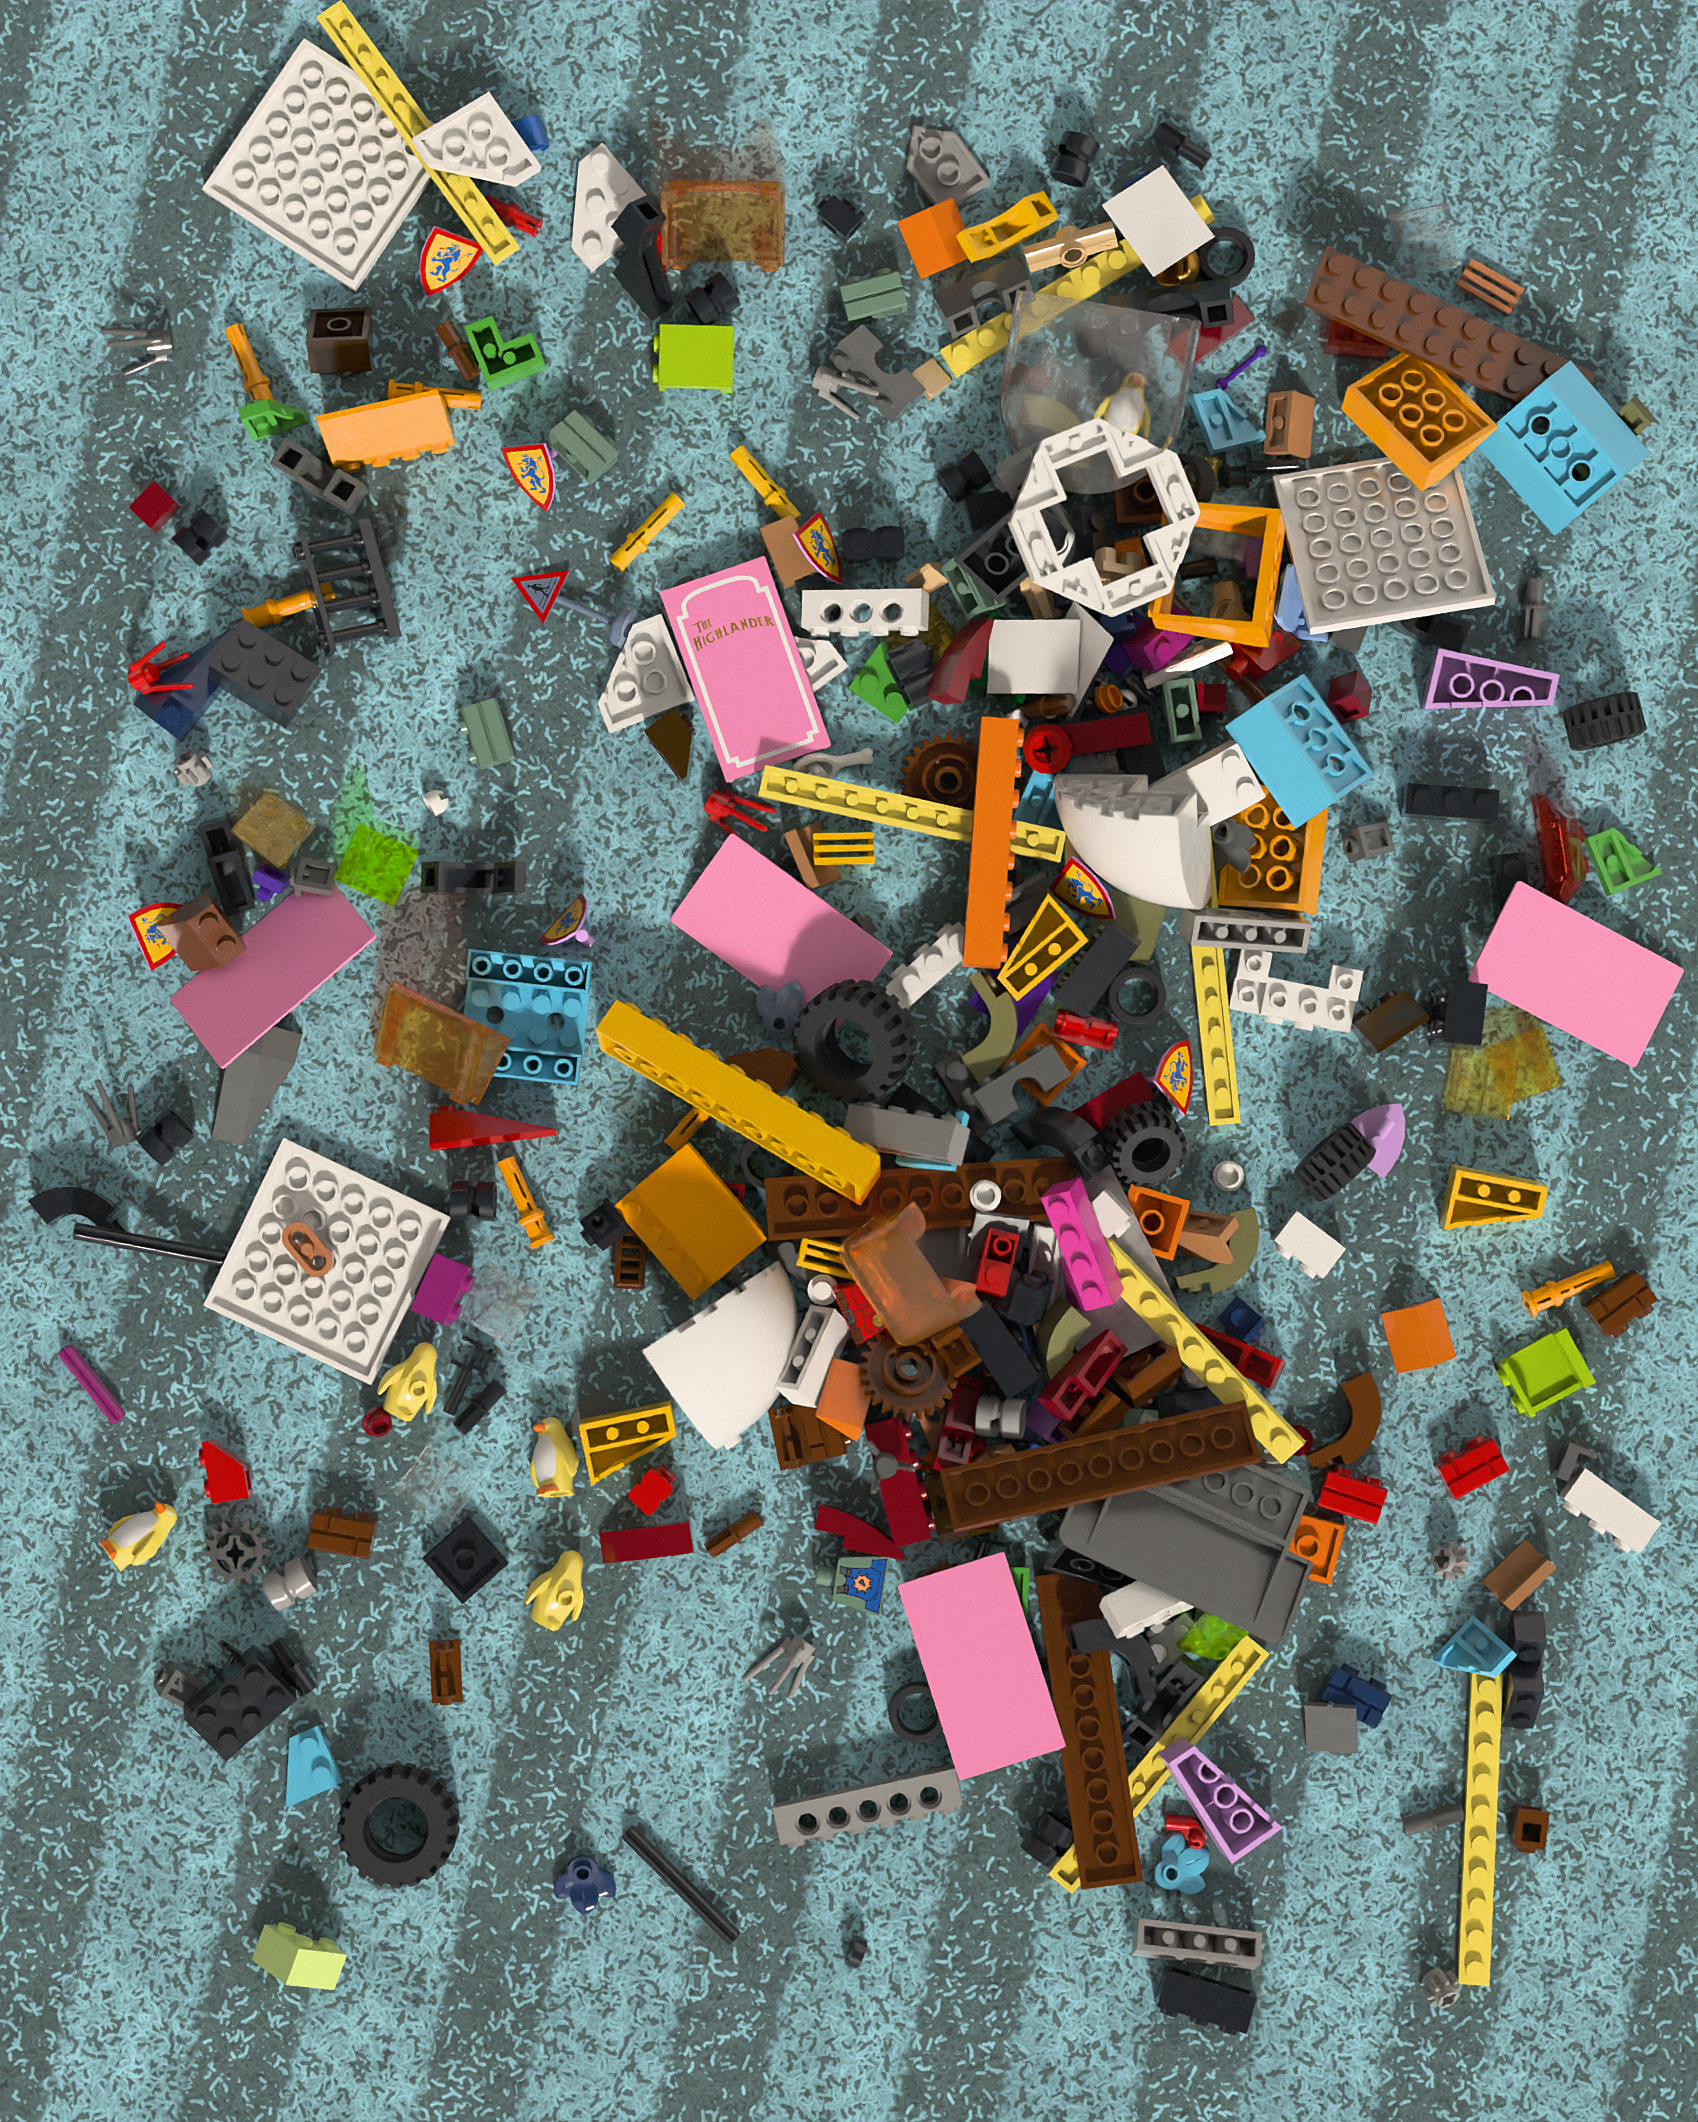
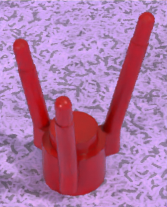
M162 641L139 660L129 664L127 672L128 681L135 690H141L144 695L153 691L191 689L194 687V684L191 682L156 684L160 678V670L188 658L189 653H182L157 665L147 662L166 646V642Z
M716 789L712 792L704 806V811L710 814V821L719 825L728 835L734 833L738 837L740 836L722 818L727 820L730 815H733L764 832L767 831V826L734 809L735 803L769 813L776 812L774 807L733 795L726 790L721 793Z

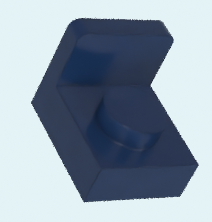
M1238 1296L1216 1318L1245 1344H1248L1250 1340L1253 1343L1257 1342L1266 1331L1263 1326L1267 1320L1256 1313Z

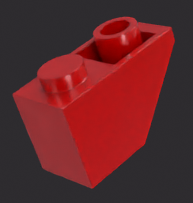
M991 1227L988 1229L972 1284L976 1285L975 1294L998 1300L1006 1296L1020 1235Z
M214 1440L202 1442V1448L199 1449V1460L202 1467L206 1466L208 1479H204V1490L206 1497H211L212 1504L252 1496L253 1489L248 1464Z

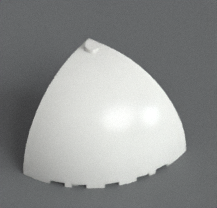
M1057 774L1053 780L1054 798L1065 833L1081 858L1100 877L1123 892L1151 903L1186 909H1201L1206 905L1212 896L1210 812H1197L1196 792L1148 791V775Z
M779 1260L643 1350V1353L683 1411L716 1450L722 1446H725L728 1450L742 1440L739 1434L753 1425L771 1407L781 1393L774 1385L784 1369L791 1347L799 1331L797 1301L787 1272Z

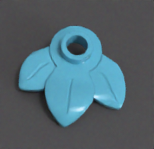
M1182 1832L1172 1834L1161 1846V1860L1154 1868L1156 1883L1163 1889L1172 1890L1177 1888L1184 1894L1198 1893L1205 1888V1882L1199 1874L1207 1867L1210 1852L1204 1848H1187ZM1169 1868L1174 1870V1877L1171 1880L1166 1877V1871Z

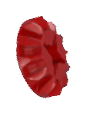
M1050 724L1034 728L1027 735L1024 742V756L1030 767L1042 774H1053L1064 769L1066 763L1071 759L1070 752L1073 746L1067 737L1068 733L1061 730L1058 726ZM1047 740H1049L1050 745H1055L1059 748L1051 752V758H1049L1048 753L1038 752L1037 750L1045 747Z

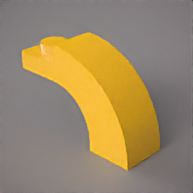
M1041 191L1022 198L1012 208L990 221L962 230L956 238L971 263L981 259L986 262L1032 238L1059 216L1046 193Z

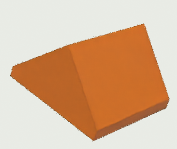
M953 197L897 222L920 279L968 259L956 238L966 228Z
M1131 1184L1127 1199L1153 1254L1173 1261L1191 1201Z
M1440 1298L1380 1314L1396 1373L1432 1367L1456 1357Z
M832 1358L815 1416L849 1438L859 1440L872 1394H864L868 1384H860V1377L865 1373L859 1371V1365L838 1358Z

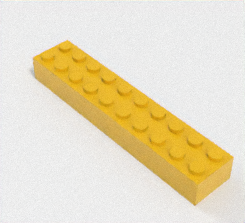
M617 999L596 1028L601 1051L861 1206L880 1177V1156L874 1147L865 1142L862 1144L857 1143L851 1139L852 1136L846 1130L840 1127H835V1129L824 1123L825 1120L819 1114L813 1111L807 1113L798 1108L799 1105L795 1100L786 1095L778 1096L772 1092V1088L759 1079L756 1081L751 1080L745 1076L746 1073L740 1067L734 1064L728 1066L719 1061L720 1058L716 1053L707 1048L699 1049L693 1045V1041L686 1035L672 1033L667 1030V1025L655 1017L649 1019L642 1015L641 1010L630 1002L624 1004Z

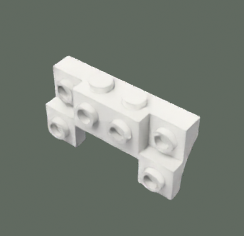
M1241 949L1228 1003L1229 1009L1265 1016L1264 1022L1282 1025L1283 1020L1295 1022L1294 1028L1312 1031L1313 1026L1345 1033L1350 1032L1355 1004L1359 997L1363 971L1332 965L1327 989L1270 978L1268 974L1273 953Z

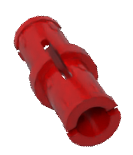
M490 194L485 196L486 201L489 205L493 206L491 208L499 219L504 222V226L508 228L513 226L532 235L534 238L537 237L539 231H537L536 227L541 229L543 219L520 210V207L514 203L509 205L492 197Z

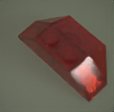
M1543 792L1535 793L1531 796L1545 895L1567 905L1586 880V874L1589 873L1588 858L1586 855L1583 856L1581 844L1585 842L1584 829L1582 825H1578V819L1546 794Z

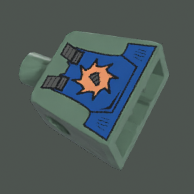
M874 1554L839 1555L837 1568L818 1565L816 1584L834 1587L832 1601L880 1616L889 1557Z

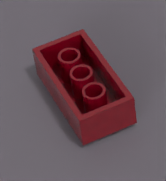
M898 1414L896 1418H893V1415L864 1422L867 1441H872L880 1449L881 1453L888 1452L897 1461L915 1465L916 1469H920L915 1448L908 1449L906 1441L912 1438L908 1420H901L900 1414ZM870 1450L871 1456H872V1460H874L875 1455H874V1454L872 1453V1451ZM897 1469L896 1473L890 1478H882L879 1487L895 1548L931 1539L930 1531L936 1528L931 1509L924 1510L922 1500L928 1499L923 1478L916 1480L914 1471Z

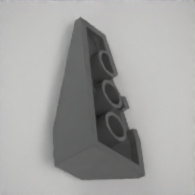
M272 1027L226 1066L213 1129V1139L241 1146L244 1144L267 1105L295 1065L303 1034Z

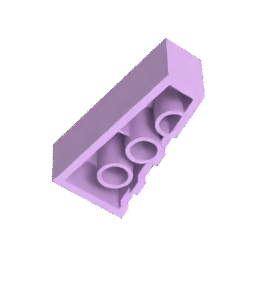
M1438 648L1434 649L1421 709L1553 705L1560 675Z
M1184 1736L1158 1753L1220 1853L1231 1863H1234L1282 1829L1274 1819Z

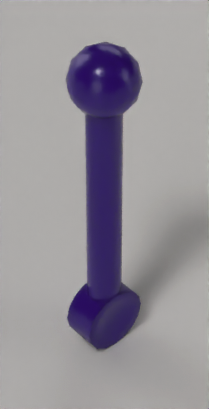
M1262 345L1257 346L1255 353L1226 378H1220L1216 381V388H1221L1223 391L1226 390L1231 380L1258 357L1266 355V347Z

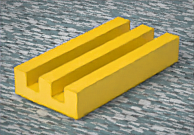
M874 832L813 833V865L874 864ZM867 840L866 845H819V841ZM867 851V857L819 858V852Z
M819 1237L803 1238L796 1265L856 1281L864 1249ZM808 1244L827 1248L830 1250L846 1253L849 1255H853L854 1259L809 1248L807 1246ZM805 1255L852 1266V1269L849 1271L807 1260Z

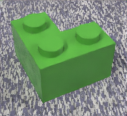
M493 316L464 326L490 392L547 369L532 332L503 343Z

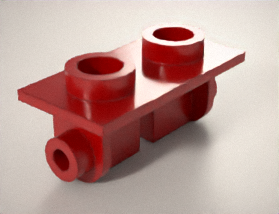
M1058 1008L1052 1037L1112 1052L1114 1039L1117 1037L1119 1027H1117V1022L1088 1015L1083 1019L1075 1012Z

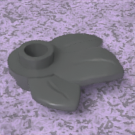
M1231 816L1212 825L1211 837L1213 839L1212 850L1215 872H1219L1229 863L1237 871L1245 873L1251 862V853L1248 848L1256 844V838L1252 829L1247 825L1238 824L1236 819Z

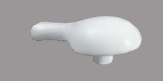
M864 748L859 752L841 756L820 752L811 753L800 758L793 765L792 771L831 779L841 768L858 764H872L874 762L873 750Z

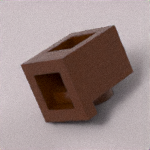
M1513 1804L1510 1842L1517 1846V1851L1534 1854L1536 1849L1545 1850L1550 1815L1545 1808ZM1525 1823L1532 1825V1830L1528 1834L1522 1832Z

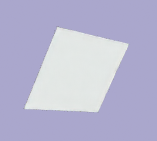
M1163 165L1102 205L1153 277L1215 237Z
M1073 601L1064 620H1081L1078 693H1048L1053 697L1070 695L1072 697V701H1075V707L1072 708L1071 713H1068L1071 717L1074 715L1114 640L1076 601Z
M994 620L989 640L987 693H1078L1081 620Z

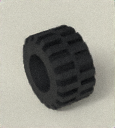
M1621 692L1592 699L1571 706L1562 713L1571 750L1584 751L1614 744L1639 736L1647 730L1639 696L1636 692Z
M1142 1102L1141 1106L1133 1103L1130 1104L1129 1109L1125 1110L1122 1108L1119 1110L1120 1115L1117 1117L1112 1116L1109 1120L1111 1126L1105 1127L1104 1134L1106 1137L1102 1138L1105 1147L1104 1151L1109 1161L1124 1182L1128 1184L1133 1182L1134 1186L1141 1187L1143 1183L1147 1187L1154 1186V1182L1158 1181L1161 1184L1166 1181L1164 1178L1167 1176L1173 1177L1176 1174V1167H1182L1184 1163L1182 1157L1187 1155V1149L1185 1148L1187 1141L1175 1118L1167 1108L1163 1109L1157 1103H1154L1153 1106H1151L1150 1102ZM1156 1138L1146 1149L1133 1151L1143 1140Z
M1352 1123L1343 1124L1308 1153L1296 1166L1293 1174L1315 1199L1321 1202L1335 1195L1352 1181L1372 1161L1376 1149Z

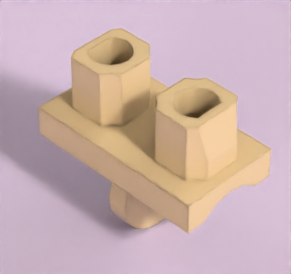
M1103 547L1095 553V568L1100 580L1104 581L1103 586L1144 570L1140 553L1126 552L1122 554L1121 564L1116 563V550L1114 548Z

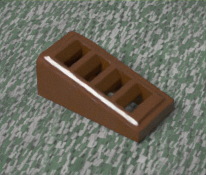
M633 1229L625 1234V1236H638ZM623 1237L616 1241L613 1288L645 1289L647 1246L642 1240L641 1242H623ZM623 1248L640 1249V1255L622 1254ZM622 1260L640 1261L639 1267L622 1266ZM621 1273H638V1280L621 1279Z

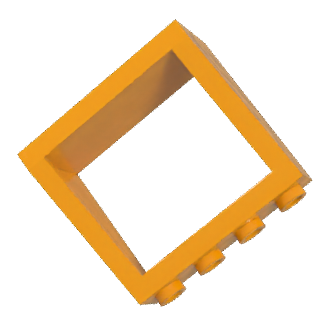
M1197 502L1201 513L1194 526L1264 539L1252 622L1171 615L1175 582L1170 593L1149 602L1148 617L1152 618L1157 629L1269 648L1285 538V525L1281 509ZM1164 510L1162 513L1161 528L1169 525Z

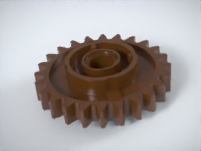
M947 732L945 739L941 740L936 733L934 734L933 743L924 738L922 740L924 748L920 749L917 746H913L912 749L916 756L906 755L905 760L910 766L901 767L900 769L903 774L907 775L906 778L899 780V784L907 787L900 792V795L973 811L978 748L974 749L972 747L974 739L971 738L967 743H964L960 733L956 740H952L950 732ZM945 774L953 775L956 778L957 785L953 789H944L939 783L940 777Z
M912 1320L909 1321L906 1328H903L902 1324L897 1321L895 1330L888 1326L884 1329V1335L880 1333L874 1335L876 1343L867 1341L866 1348L869 1352H862L861 1359L866 1363L859 1365V1371L865 1373L860 1377V1384H868L864 1394H874L871 1404L876 1405L881 1402L883 1404L882 1413L892 1409L893 1418H896L900 1412H903L906 1420H909L911 1413H915L920 1420L923 1410H926L932 1416L934 1414V1405L942 1409L945 1404L943 1398H952L953 1393L949 1388H956L958 1382L952 1378L955 1375L931 1341V1338L936 1334L937 1328L934 1327L929 1332H926L924 1322L921 1323L919 1328H914ZM911 1365L916 1368L917 1373L911 1376L906 1375L902 1372L901 1367Z

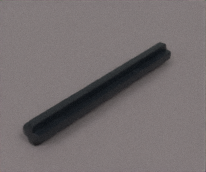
M76 1223L73 1229V1239L211 1266L222 1267L227 1257V1252L224 1250L94 1225Z
M630 1826L623 1833L622 1839L727 1944L730 1945L740 1935L739 1930L635 1826Z

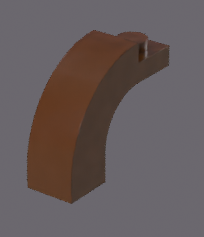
M1364 1370L1338 1383L1348 1404L1349 1418L1347 1425L1336 1439L1304 1455L1309 1466H1318L1319 1469L1326 1468L1336 1462L1334 1459L1336 1456H1339L1342 1464L1348 1465L1359 1458L1371 1445L1380 1424L1381 1401L1370 1371Z

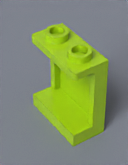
M660 324V334H654V352H659V364H653V383H658L660 391L666 392V388L720 389L721 393H733L734 326Z
M1559 1327L1496 1362L1499 1370L1496 1371L1499 1381L1504 1387L1509 1386L1514 1394L1511 1402L1519 1415L1524 1413L1529 1418H1532L1536 1415V1412L1580 1388H1587L1596 1383L1568 1330L1563 1327Z

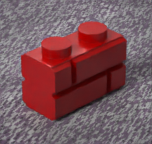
M1481 1434L1476 1435L1465 1442L1467 1447L1456 1453L1452 1449L1438 1457L1440 1462L1433 1466L1452 1499L1457 1500L1509 1471V1467L1492 1437L1486 1436L1483 1438Z
M664 1464L660 1468L653 1465L628 1493L629 1499L644 1513L651 1515L676 1487L674 1481L676 1475Z
M1337 1465L1334 1466L1333 1470L1325 1468L1314 1504L1377 1525L1388 1489L1381 1486L1382 1480L1368 1475H1364L1363 1480L1351 1477L1352 1470Z

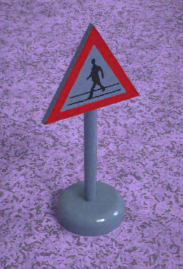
M570 570L511 578L543 625H545L555 602L611 625L610 642L612 645L622 648L626 643L632 625L637 621V609L631 606H624L619 610L615 618H612L560 596L559 594Z

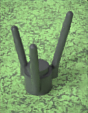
M101 329L103 334L146 336V338L108 341V347L147 345L149 355L155 354V357L124 370V376L136 373L156 363L168 362L167 355L174 354L170 329Z
M99 1079L95 1080L96 1087L111 1123L108 1125L88 1093H85L83 1097L105 1131L108 1141L113 1142L114 1148L136 1141V1132L141 1131L137 1121L134 1087L129 1085L127 1088L131 1123H128L127 1118L117 1119Z
M872 1441L867 1443L868 1448L875 1455L873 1470L876 1475L870 1490L872 1494L877 1492L882 1478L892 1477L897 1469L916 1470L915 1465L897 1461L888 1452L881 1453L880 1449Z

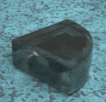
M1295 310L1283 311L1273 316L1265 327L1291 343L1308 315Z

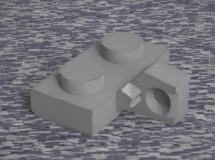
M1187 1611L1174 1621L1169 1618L1158 1625L1148 1626L1150 1628L1146 1633L1150 1639L1148 1644L1159 1665L1152 1666V1670L1157 1675L1206 1636Z

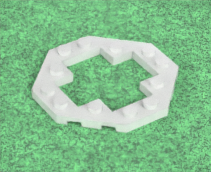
M1096 418L1039 442L1008 525L1033 583L1105 615L1114 617L1171 592L1175 582L1174 577L1179 565L1182 563L1190 542V535L1201 511L1176 453L1168 449L1156 447L1148 443L1149 441L1128 431L1123 432L1110 426V423ZM1107 450L1118 478L1146 467L1169 525L1143 536L1154 563L1153 566L1103 586L1091 557L1063 568L1040 510L1067 499L1055 470Z

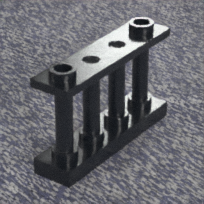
M370 518L358 520L353 528L354 531H351L350 535L308 543L305 531L298 532L294 539L295 543H292L293 556L295 561H300L319 630L316 632L317 645L320 650L324 649L326 658L332 657L337 650L335 643L378 634L379 637H383L385 645L397 642L402 636ZM353 546L355 549H359L362 559L359 560V564L315 572L311 555ZM358 576L367 578L370 588L367 590V593L326 602L323 601L319 584ZM368 605L371 608L375 607L378 619H375L374 623L331 631L327 614Z

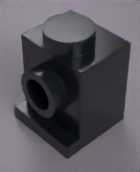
M828 194L817 207L819 210L818 221L844 244L848 242L865 222V213L860 210L856 214L855 207L845 198L840 200L835 195L831 197Z
M607 1197L602 1200L603 1204L579 1221L584 1228L580 1232L589 1246L592 1247L595 1244L602 1251L632 1230L630 1225L614 1208L615 1204Z

